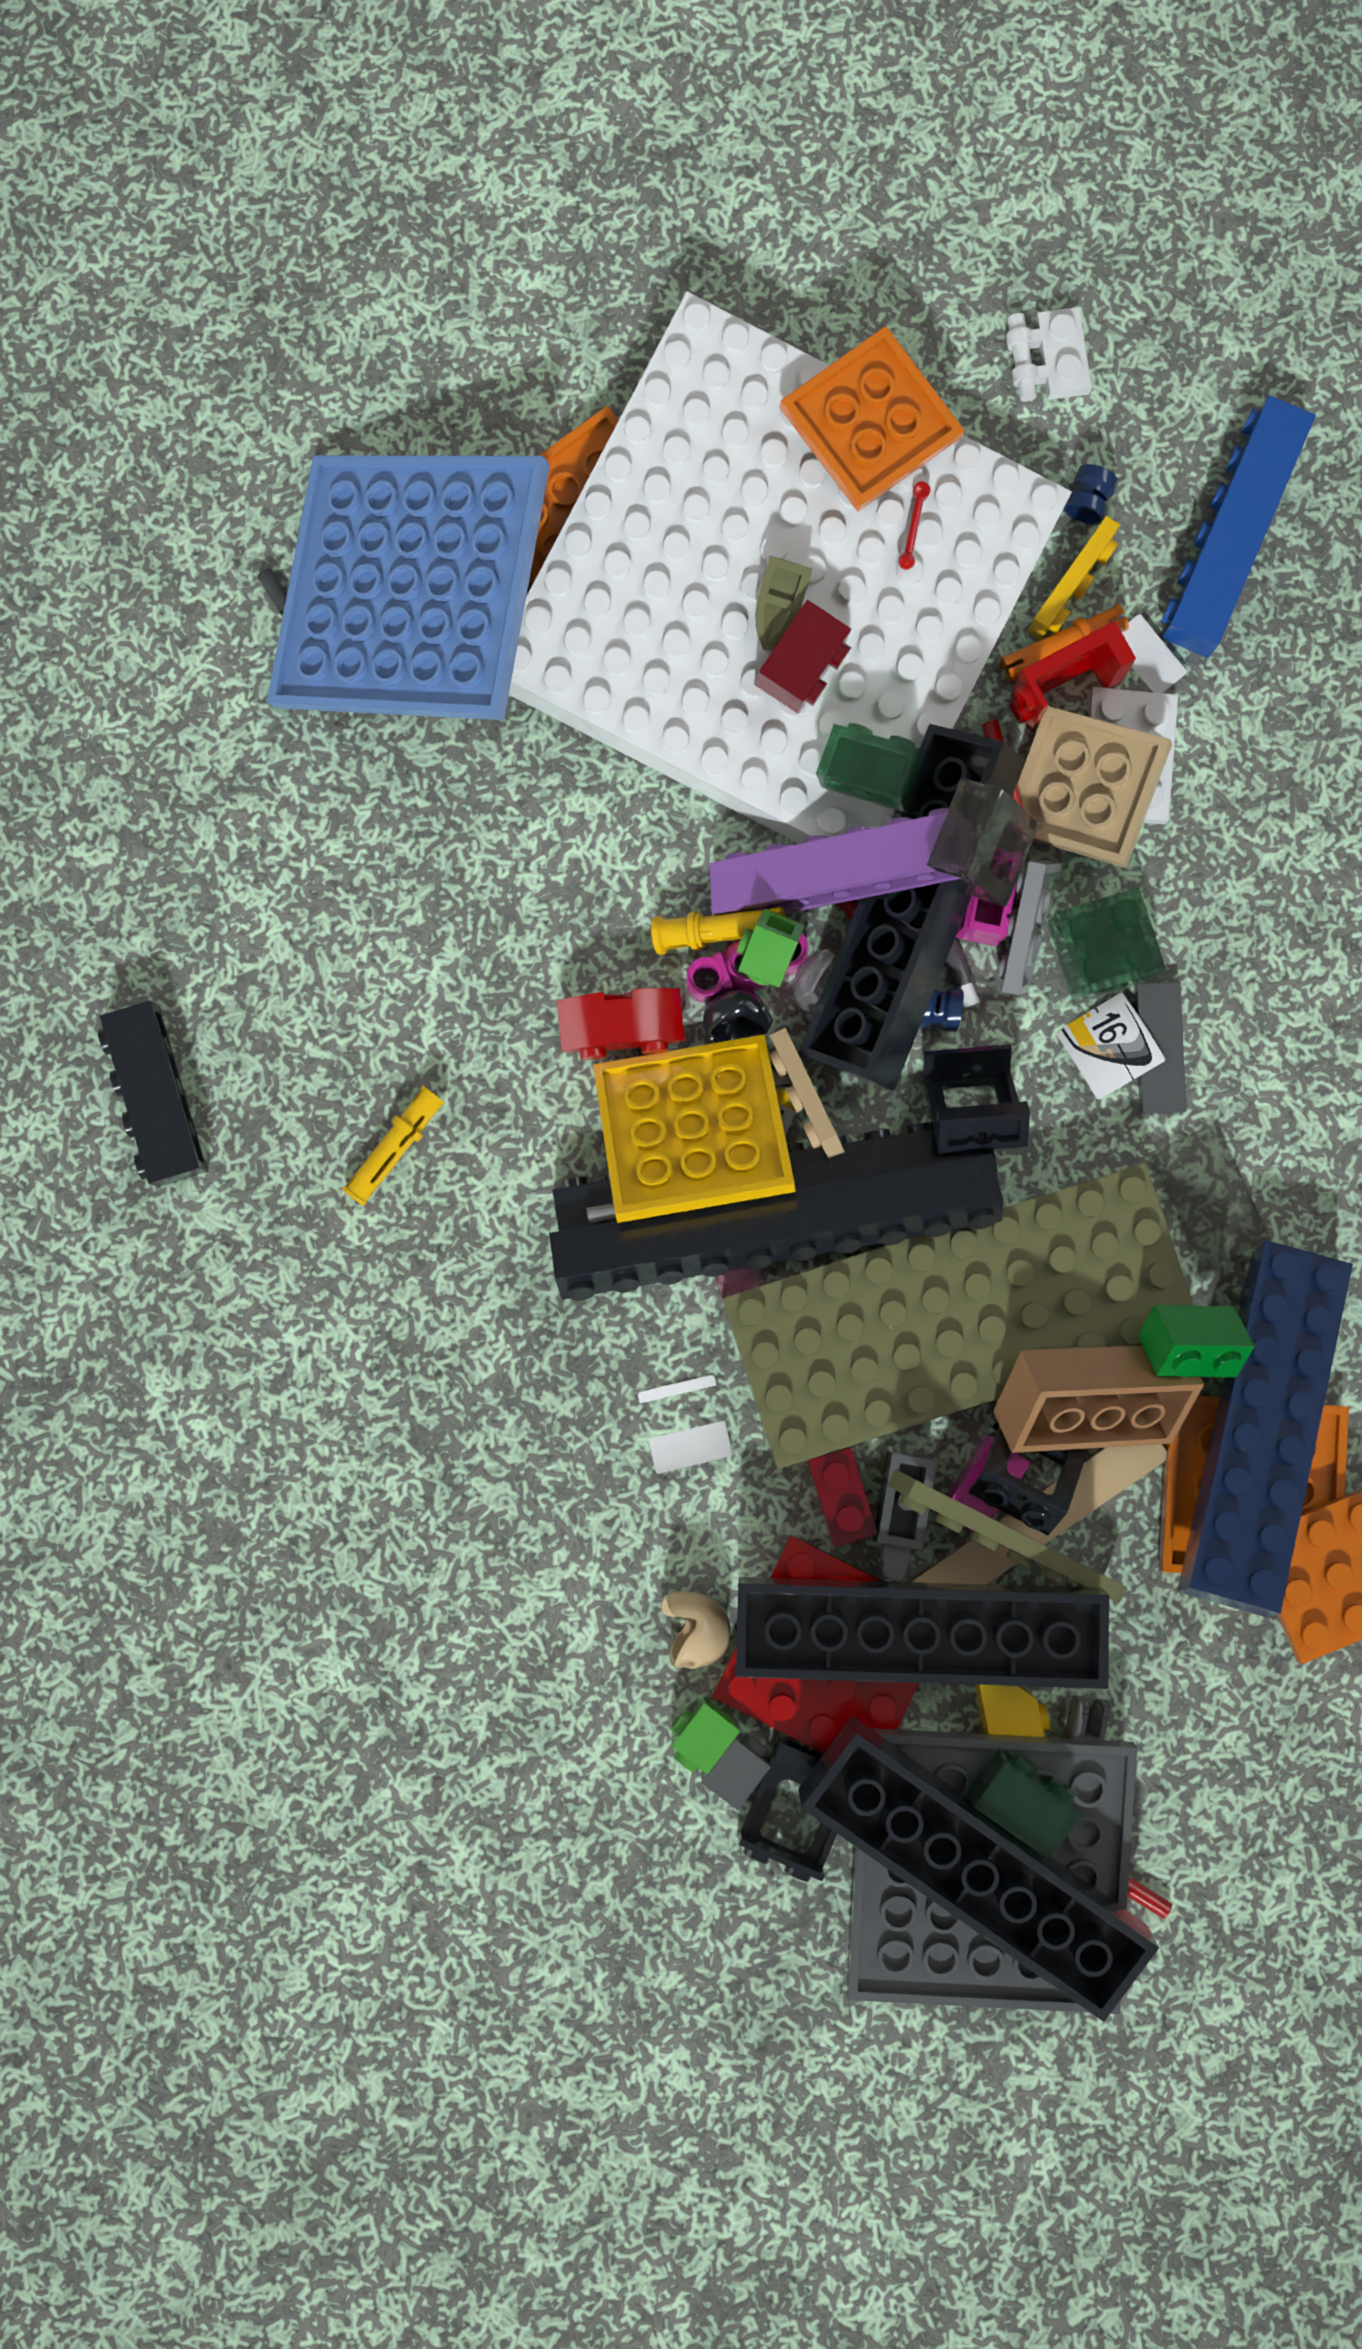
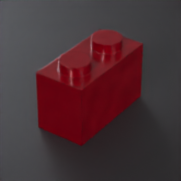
M807 599L759 670L754 685L797 714H799L806 702L814 706L828 684L822 680L823 676L830 666L838 670L852 648L846 644L852 629Z
M851 1447L806 1460L833 1546L838 1547L878 1534Z

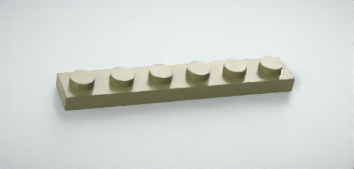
M896 1469L887 1485L903 1494L899 1501L902 1505L922 1515L925 1514L927 1508L938 1512L935 1519L938 1523L958 1533L961 1532L963 1526L974 1530L971 1539L994 1551H996L1000 1543L1009 1548L1006 1554L1007 1557L1028 1568H1031L1034 1561L1044 1565L1041 1574L1064 1586L1070 1578L1078 1582L1076 1587L1102 1588L1109 1594V1599L1120 1603L1127 1589L1126 1586Z

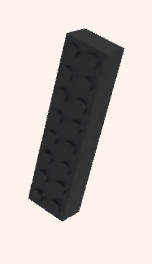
M929 724L892 819L898 817L911 819L927 817L930 811L939 808L957 810L972 823L976 876L859 899L798 1054L834 1070L892 1091L895 1090L1026 762L1023 757L1005 742Z
M739 1577L736 1677L1108 1689L1109 1594L1102 1588Z
M853 1716L850 1717L798 1788L800 1804L803 1810L1103 2022L1159 1949L1148 1925Z

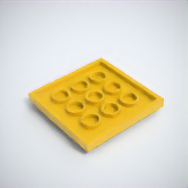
M765 1034L593 1064L617 1223L795 1192V1183Z

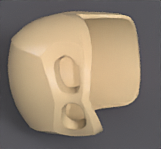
M690 1591L672 1592L663 1597L661 1604L662 1612L670 1617L685 1619L683 1629L676 1636L669 1654L671 1664L676 1668L696 1669L717 1661L725 1653L730 1640V1621L722 1605L712 1597Z

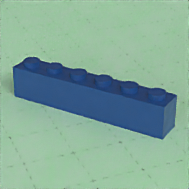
M1268 395L1260 410L1256 408L1251 409L1241 433L1248 435L1244 446L1236 445L1225 468L1226 471L1232 473L1227 485L1219 484L1209 505V508L1216 510L1211 523L1206 521L1202 523L1194 540L1193 546L1200 548L1195 561L1187 559L1177 580V584L1183 586L1178 599L1171 597L1160 622L1167 624L1162 639L1207 658L1218 647L1314 422L1315 414Z

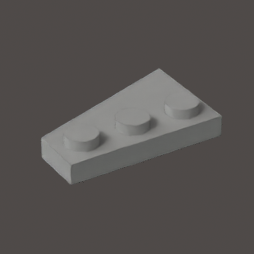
M1048 860L1029 861L1027 869L1022 868L1019 874L1016 891L1017 894L1022 896L1019 910L1012 913L1008 925L1007 935L1013 939L1010 953L1003 956L999 968L998 978L1004 981L1001 992L1021 995L1029 990L1042 943V934L1036 932L1038 924H1043L1047 915H1050L1054 900L1051 898V891L1048 890L1051 876L1060 878L1064 863Z

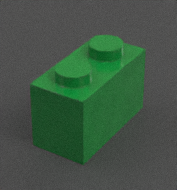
M1154 1305L1137 1335L1156 1376L1237 1377L1255 1347L1233 1306Z

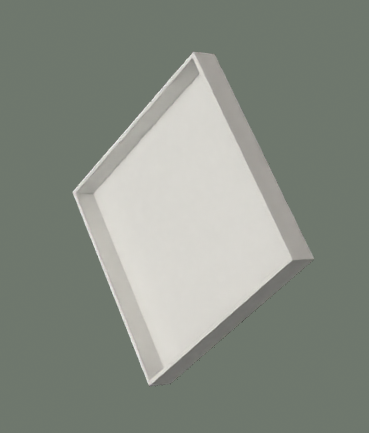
M686 291L526 596L509 695L798 844L804 843L807 837L814 835L829 837L843 835L851 827L865 826L875 828L885 826L886 822L892 819L929 724L953 729L1072 491L963 435L957 442L857 512L779 408L780 401L830 365ZM923 481L930 486L931 492L923 502L913 550L915 565L909 570H904L899 566L898 559L905 551L915 502L912 490L917 482ZM769 555L812 568L802 606L808 599L852 629L846 641V644L852 647L838 670L831 666L822 678L823 681L828 683L814 706L806 702L799 714L754 685L759 670L775 648L774 646L768 651L763 650L758 639L755 621L756 596Z

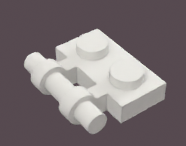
M1079 307L1037 312L1035 318L1036 329L1033 330L1026 327L1023 313H1015L1008 317L1009 332L1006 334L1007 346L1010 351H1013L1015 368L1012 370L1014 386L1019 389L1021 401L1028 402L1034 400L1037 397L1035 385L1045 384L1047 400L1090 394L1092 385ZM1030 349H1040L1041 366L1032 364Z

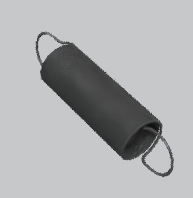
M270 567L262 570L257 574V577L282 616L287 593Z

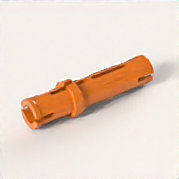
M1116 604L1112 608L1086 620L1080 617L1072 621L1071 627L1006 656H1001L999 660L1002 670L1019 664L1008 669V672L1005 673L1008 682L1011 683L1018 679L1022 669L1118 619L1119 615L1124 613L1123 608ZM1127 617L1116 621L1121 632L1129 629Z

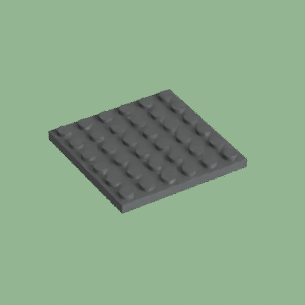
M870 1728L1127 1910L1137 1746L1134 1742ZM855 1846L847 1981L848 2000L1090 2013ZM1121 2000L1110 2014H1120Z

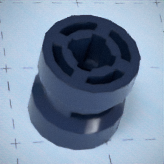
M1094 464L1081 465L1074 478L1075 490L1067 500L1063 508L1064 512L1072 519L1088 525L1101 524L1108 511L1107 499L1114 495L1118 486L1117 476L1102 466Z
M949 988L946 991L935 989L920 1027L926 1028L932 1024L940 1026L943 1031L956 1033L963 1009V989Z

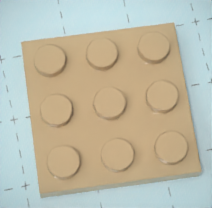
M1048 706L1040 721L1017 783L1033 841L1127 868L1171 750V740ZM1006 813L1005 832L1013 834L1008 819V815Z

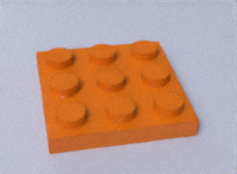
M887 326L877 331L784 397L779 405L781 411L857 512L957 442L965 432Z
M1362 1489L1301 1513L1282 1610L1280 1614H1277L1295 1659L1300 1664L1307 1663L1362 1640Z

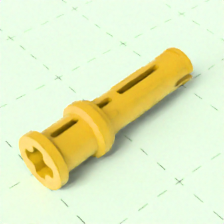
M782 906L766 909L786 917ZM763 910L705 917L702 913L693 911L689 912L687 917L672 919L654 916L651 922L652 943L658 955H665L670 949L691 947L692 950L699 951L705 948L707 943L741 939L746 928L754 931Z

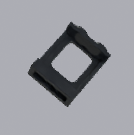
M1011 1044L923 1051L922 1083L938 1154L1028 1147L1030 1110L1027 1101L1019 1102L1010 1071ZM988 1085L994 1089L998 1104L947 1108L943 1091L948 1088Z
M995 1418L992 1428L997 1430L982 1472L970 1486L968 1493L984 1501L987 1505L1005 1512L1028 1527L1048 1536L1068 1513L1088 1449L1036 1451L1062 1465L1053 1494H1046L1008 1472L1007 1464L1012 1452Z
M779 1735L769 1758L771 1768L759 1782L737 1835L738 1844L744 1847L743 1853L753 1860L767 1864L770 1858L786 1865L784 1871L799 1880L809 1882L810 1878L813 1877L823 1881L825 1876L823 1867L836 1838V1832L820 1822L809 1850L804 1853L794 1851L762 1836L760 1832L761 1825L779 1783L787 1779L801 1785L823 1755Z

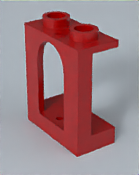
M1112 621L1021 670L1010 694L1012 700L1009 701L1011 712L1019 724L1025 722L1030 732L1036 730L1049 706L1043 694L1091 669L1102 688L1113 689L1121 684L1136 657L1116 621Z

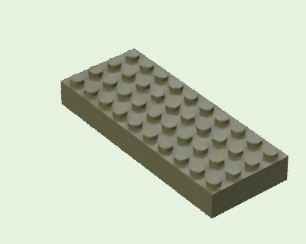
M1146 1163L1003 1208L1002 1222H996L984 1229L968 1227L949 1231L947 1234L939 1237H928L926 1235L912 1237L895 1245L880 1247L722 1298L771 1455L778 1470L998 1399L1021 1350L1140 1346L1141 1343L1137 1335L1154 1305L1194 1306Z

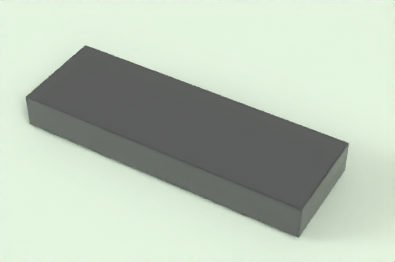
M1181 982L1137 983L1134 985L1135 1011L1165 1058L1163 1063L1138 1077L1140 1114L1186 1112Z

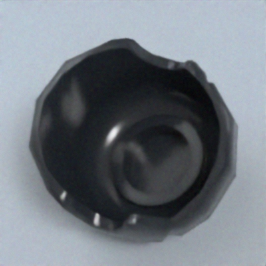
M737 988L728 990L713 998L704 1009L702 1026L710 1042L715 1041L718 1043L767 1034L773 1019L759 995L747 989L741 990Z

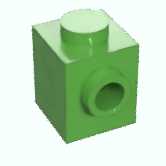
M764 909L754 931L746 928L736 953L744 955L738 971L747 974L755 983L774 985L780 988L805 925Z
M703 1697L692 1712L685 1708L671 1726L670 1731L675 1734L671 1739L672 1748L676 1750L673 1757L689 1771L694 1773L699 1768L708 1775L739 1734V1723L706 1697Z

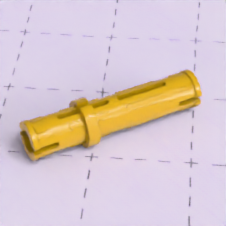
M422 1086L419 1093L400 1117L398 1115L394 1116L391 1120L394 1125L369 1154L346 1186L344 1185L342 1188L346 1194L361 1205L365 1206L368 1199L392 1171L414 1141L419 1143L423 1138L421 1132L441 1106L445 1104L443 1100L426 1087Z

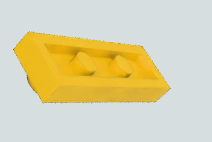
M1106 515L1034 617L1027 631L1029 634L1040 641L1049 630L1054 633L1060 630L1071 611L1065 608L1073 596L1081 600L1095 577L1089 574L1095 564L1098 562L1105 566L1118 547L1119 543L1114 541L1113 538L1121 526L1119 523Z

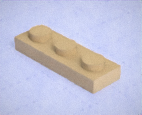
M786 1028L771 1034L770 1037L776 1051L769 1054L780 1078L788 1074L793 1083V1086L787 1088L786 1092L796 1113L805 1109L810 1119L809 1122L803 1124V1128L813 1149L822 1145L829 1160L844 1153L845 1151Z

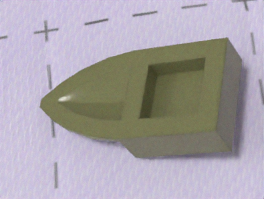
M771 555L768 556L756 596L755 611L756 631L763 650L768 651L777 645L800 611L813 570L812 568Z

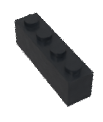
M149 1000L100 1015L103 1029L97 1031L98 1039L103 1052L106 1055L110 1054L115 1070L110 1071V1080L118 1097L123 1096L127 1112L122 1113V1121L127 1135L130 1138L135 1137L139 1154L134 1155V1162L142 1180L147 1179L150 1185L160 1187L208 1172L160 1007Z

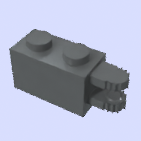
M887 1450L875 1520L878 1534L873 1535V1539L881 1543L878 1568L881 1569L880 1572L884 1576L894 1581L900 1578L903 1579V1576L906 1575L912 1549L923 1550L929 1508L922 1515L902 1505L899 1501L903 1494L887 1485L896 1469L933 1488L937 1460Z

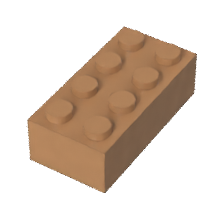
M1142 1345L1021 1350L993 1412L1012 1453L1172 1444L1202 1390L1204 1382L1201 1377L1156 1376Z

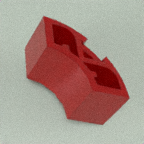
M680 988L631 989V992L620 995L598 992L557 1000L561 1052L580 1053V1060L606 1058V1051L641 1048L642 1054L663 1053L668 1051V1044L685 1040Z

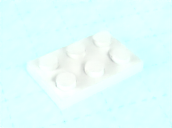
M1093 687L1090 691L1088 717L1171 740V750L1144 820L1145 823L1166 824L1169 821L1178 695Z

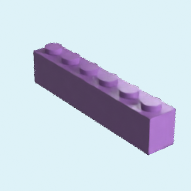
M939 808L930 811L927 817L917 819L898 817L888 820L885 826L875 828L856 826L848 828L843 835L833 837L814 835L807 837L804 843L791 846L787 844H772L765 847V851L759 853L736 852L728 854L725 860L710 863L712 914L723 915L764 910L779 906L784 908L786 914L976 876L972 823L957 810Z

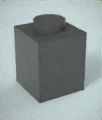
M746 1733L743 1738L737 1735L707 1775L704 1772L701 1774L702 1783L738 1811L771 1768L769 1759L764 1756L768 1749L749 1733Z

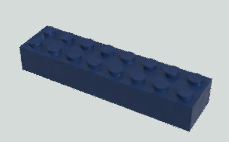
M1265 1240L1252 1252L1238 1315L1255 1347L1238 1376L1226 1377L1223 1380L1177 1592L1263 1617L1281 1613L1353 1267L1352 1263Z

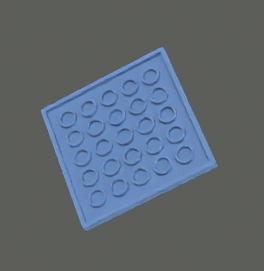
M313 455L267 703L281 709L504 720L550 463L543 456Z

